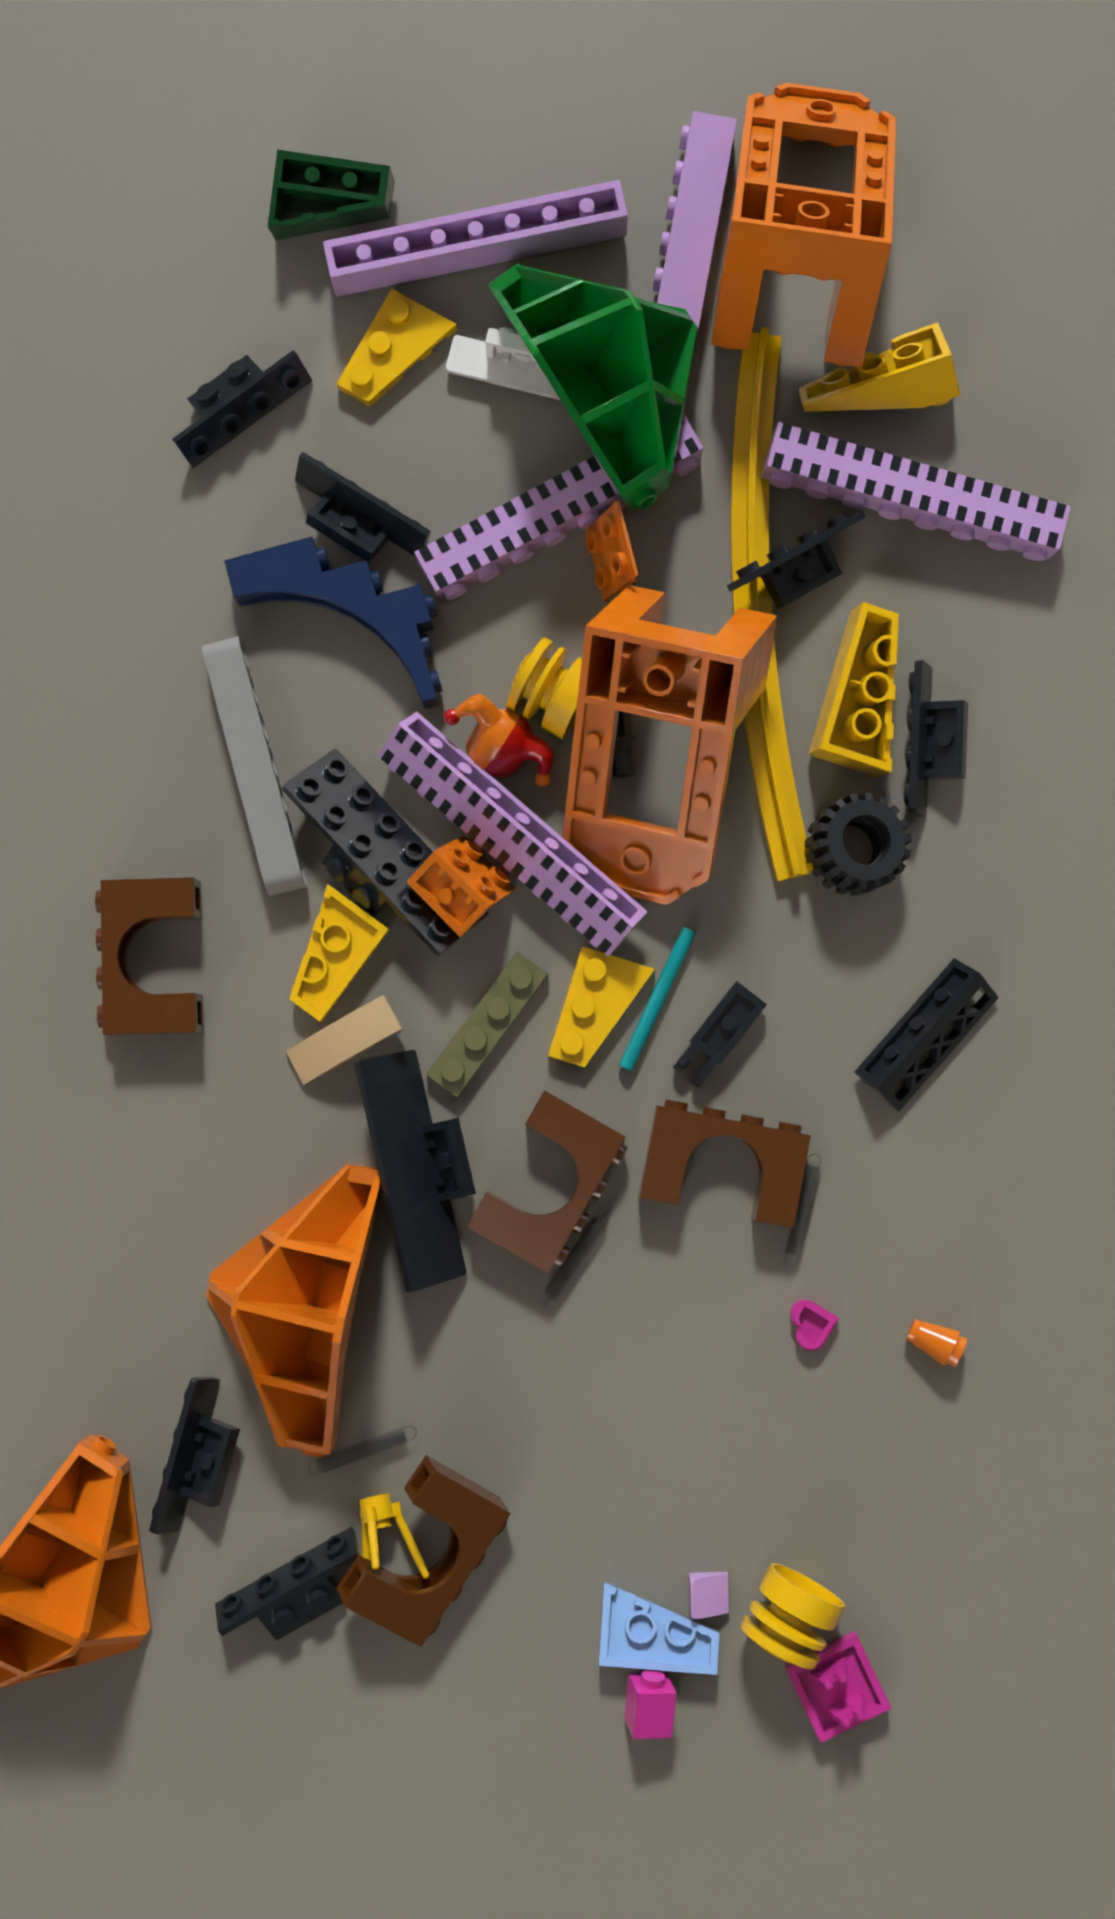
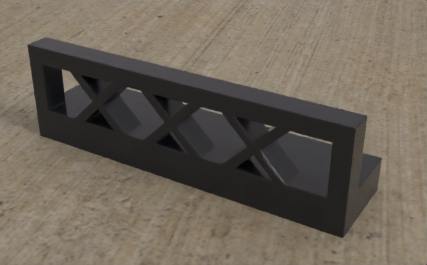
M953 958L854 1073L860 1080L876 1090L892 1108L899 1112L999 997L978 971ZM980 990L983 995L973 1007H969L970 999ZM955 1020L953 1030L944 1036L946 1026ZM930 1049L929 1057L923 1064L919 1065L920 1056L925 1050ZM905 1078L904 1086L894 1096L890 1090L900 1079Z

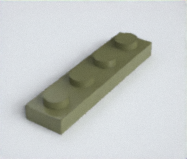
M517 951L426 1075L458 1097L542 984L548 973Z

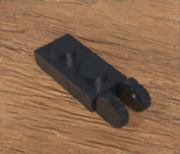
M735 981L689 1040L691 1044L672 1068L677 1072L684 1070L691 1062L692 1056L699 1049L709 1057L704 1066L700 1067L693 1076L692 1083L699 1087L717 1064L721 1065L767 1004L738 981Z

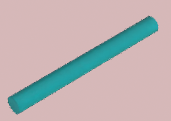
M682 927L619 1066L631 1072L633 1071L696 935L694 931Z

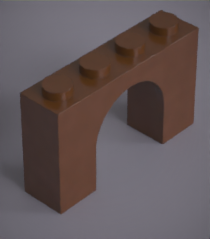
M194 877L101 880V890H97L95 894V906L97 913H101V928L96 930V947L98 951H102V966L97 968L96 983L98 989H102V1005L97 1007V1024L99 1028H103V1035L203 1033V995L197 993H147L132 980L126 963L128 946L134 935L144 926L156 921L201 919V881Z
M544 1090L525 1124L559 1143L572 1155L578 1169V1183L572 1198L559 1210L539 1215L525 1212L487 1190L467 1227L544 1272L549 1273L552 1266L559 1269L570 1251V1248L565 1246L571 1232L577 1235L581 1232L590 1215L584 1212L591 1198L596 1201L599 1200L609 1182L603 1178L610 1164L615 1167L618 1166L628 1147L622 1144L625 1139L624 1135Z
M665 1099L664 1107L655 1105L638 1194L639 1198L678 1205L685 1167L691 1152L697 1145L708 1138L728 1135L743 1141L752 1150L758 1163L759 1178L751 1218L755 1221L794 1228L811 1135L801 1134L802 1126L779 1122L778 1129L763 1126L764 1118L741 1114L740 1122L725 1119L726 1111L703 1107L702 1114L687 1111L688 1103Z
M425 1455L404 1489L413 1505L450 1526L448 1548L443 1557L433 1567L428 1569L429 1578L423 1579L420 1573L409 1576L398 1575L381 1566L378 1570H373L371 1561L358 1555L336 1587L344 1607L422 1647L428 1636L434 1634L438 1629L442 1615L450 1603L456 1601L460 1596L463 1584L473 1569L480 1566L484 1559L485 1551L495 1536L502 1533L511 1514L499 1496L428 1455Z

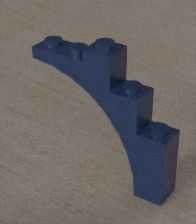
M312 536L224 560L233 596L240 607L264 602H300L328 608L351 618L377 635L400 659L415 683L424 709L439 705L436 694L443 692L437 670L429 671L426 658L433 656L427 634L419 635L420 633L434 630L430 618L436 617L437 612L432 594L424 596L421 584L377 596V594L384 593L378 570L371 572L367 560L324 572V570L330 569L328 557L324 547L317 548Z

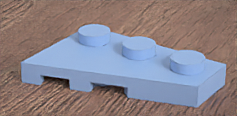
M604 1581L599 1666L717 1675L720 1635L718 1631Z

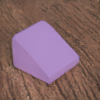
M728 1572L689 1573L691 1619H702L729 1613Z

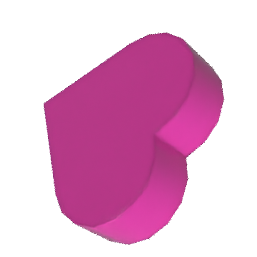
M808 1299L796 1301L790 1309L792 1323L797 1326L795 1339L803 1349L808 1351L820 1349L839 1320V1317Z

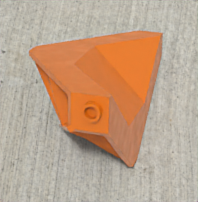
M350 1163L346 1164L339 1172L210 1273L206 1297L248 1367L277 1445L282 1448L300 1449L302 1454L308 1456L324 1457L325 1454L330 1455L337 1442L343 1370L360 1276L383 1191L377 1168Z
M90 1434L78 1443L0 1545V1688L137 1649L152 1626L130 1459L116 1451V1444L102 1435L95 1437Z

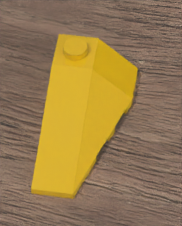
M937 322L894 338L890 341L892 348L878 355H874L871 351L865 353L862 367L855 366L849 370L836 368L798 388L804 412L925 408L931 405L940 406L946 404L952 398L961 396L952 354L939 323Z

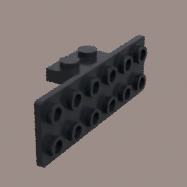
M337 749L332 750L284 783L282 787L283 792L333 844L322 863L327 867L331 877L340 881L353 895V899L361 908L366 909L372 917H375L389 904L437 956L441 955L461 938L406 882L433 851ZM487 911L472 928L485 919L489 912Z
M414 1049L355 1061V1070L406 1292H415L466 1275L467 1270L450 1200L476 1194L459 1118L437 1123L432 1122L419 1061Z

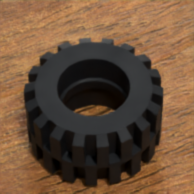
M855 793L839 799L821 811L815 817L816 821L811 823L807 830L812 835L805 839V847L811 848V853L805 855L807 863L814 862L816 868L811 872L815 878L822 875L825 878L822 885L829 889L836 886L835 893L844 895L850 892L851 896L861 895L865 892L869 893L896 879L895 875L902 873L906 867L903 861L910 858L911 850L905 847L912 842L911 834H905L904 828L909 825L905 818L901 821L899 820L897 814L900 810L895 805L888 808L886 806L888 800L881 796L873 800V794L863 793L860 796ZM846 825L858 827L868 835L873 850L872 858L868 865L854 861L845 851L843 832Z

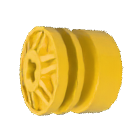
M544 637L521 663L512 681V688L506 708L517 712L524 702L528 700L523 717L529 720L540 708L544 709L545 713L542 718L541 728L564 740L575 725L582 657L577 658L569 669L564 668L567 649L564 647L558 648L552 658L549 659L554 642Z
M771 1563L760 1583L759 1589L772 1603L752 1601L749 1608L755 1616H744L740 1624L741 1629L761 1648L776 1658L801 1668L813 1670L820 1660L814 1650L823 1651L827 1646L825 1639L814 1630V1627L828 1631L834 1630L846 1606L838 1596L811 1578L784 1565Z

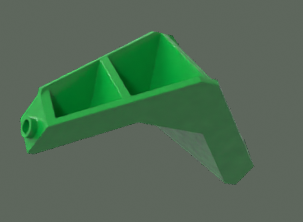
M517 263L488 284L489 289L539 365L631 513L637 509L643 510L648 508L657 500L658 495L671 486L698 335L696 324L686 309L653 303L634 297L630 290L530 268Z

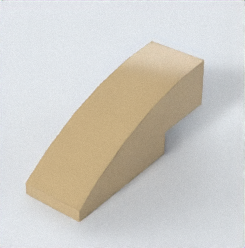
M382 995L287 1050L286 1053L303 1085H306L369 1051L372 1047L400 1033L404 1029L387 997Z

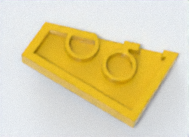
M391 289L336 383L338 390L371 407L403 379V374L419 360L423 361L432 353V349L445 337L448 339L457 331V324Z
M327 884L318 917H316L312 928L313 932L306 953L303 955L289 997L292 1002L319 1022L325 1019L390 931L386 926L329 884Z
M582 946L548 1056L585 1068L655 969L612 955L608 957L602 952Z

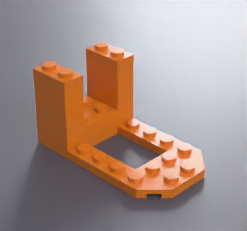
M784 83L775 86L774 94L766 97L760 92L748 96L735 195L716 302L711 345L720 346L727 350H749L764 270H771L781 275L798 274L812 276L821 281L833 279L835 283L826 320L824 362L834 363L843 367L849 365L862 367L892 246L896 139L895 116L886 110L878 114L869 108L871 100L861 93L794 83ZM781 136H788L795 141H822L834 147L844 145L855 146L852 193L777 183Z
M628 585L585 626L562 838L629 896L668 905L678 899L681 894L708 881L713 874L735 730L766 688L777 615L739 608L717 635L706 634L661 624L665 592ZM619 711L692 727L678 829L607 813Z

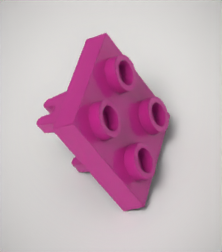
M855 1631L828 1643L823 1651L814 1650L820 1660L813 1670L801 1668L792 1663L784 1665L820 1743L892 1709Z

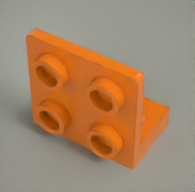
M461 836L434 850L406 881L459 937L465 935L492 906L511 895L515 890V887L510 883L508 874L500 867L494 866L483 855L482 848L472 839H467L465 836Z

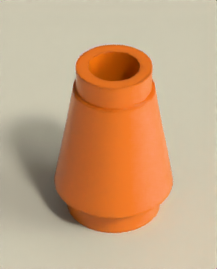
M914 1319L906 1336L907 1341L944 1367L946 1364L953 1367L957 1366L968 1339L960 1336V1331L918 1319Z

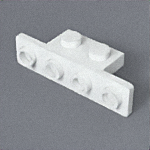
M501 327L499 330L489 328L485 342L460 335L453 337L446 363L447 373L560 400L516 330L507 327Z

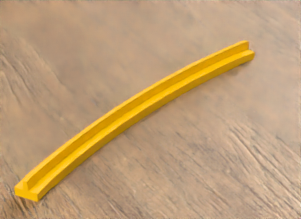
M761 327L760 333L752 332L749 350H742L731 465V583L739 579L736 571L748 564L757 561L761 567L769 562L766 555L769 553L770 483L768 479L761 478L772 437L775 390L782 336L768 335L769 328ZM761 577L732 591L733 615L739 608L772 614L771 596ZM773 639L766 688L744 717V726L764 834L776 882L812 874L811 871L814 870L813 862L807 863L805 856L810 853V850L805 847V839L807 837L789 755L779 688L775 641Z

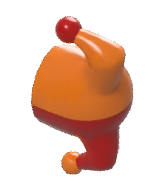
M480 693L472 695L456 709H449L444 713L445 723L451 726L456 725L463 716L475 717L477 724L466 740L465 748L469 757L482 770L496 777L508 778L525 760H534L538 764L539 772L535 775L536 785L546 787L550 784L549 772L554 758V751L548 743L533 733L529 722L520 713L505 708L498 709L485 695Z

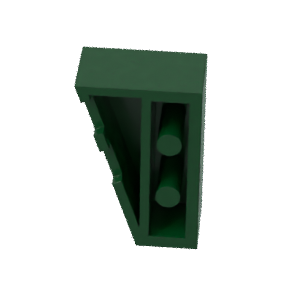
M277 149L267 227L274 239L280 240L390 219L395 183L391 168L388 165Z

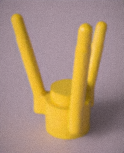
M389 1493L360 1499L362 1556L371 1561L372 1569L378 1570L380 1567L377 1529L392 1526L390 1518L394 1517L422 1578L428 1579L429 1572L402 1515L400 1501L391 1503Z

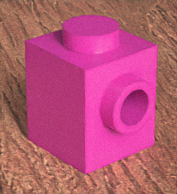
M645 1670L642 1673L628 1674L624 1718L633 1739L672 1738L677 1693L667 1672Z

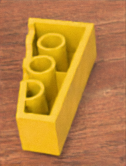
M862 602L850 611L808 755L878 778L892 772L890 751L891 740H893L894 735L892 707L896 692L894 665L897 664L898 613Z

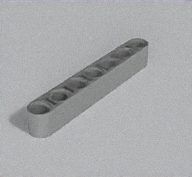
M237 636L203 645L204 661L267 893L271 897L307 887L302 860L241 638Z

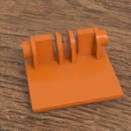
M616 501L585 530L586 548L592 555L595 567V583L601 590L603 602L608 601L618 591L621 593L628 585L634 586L637 584L635 577L638 576L635 559L620 502Z

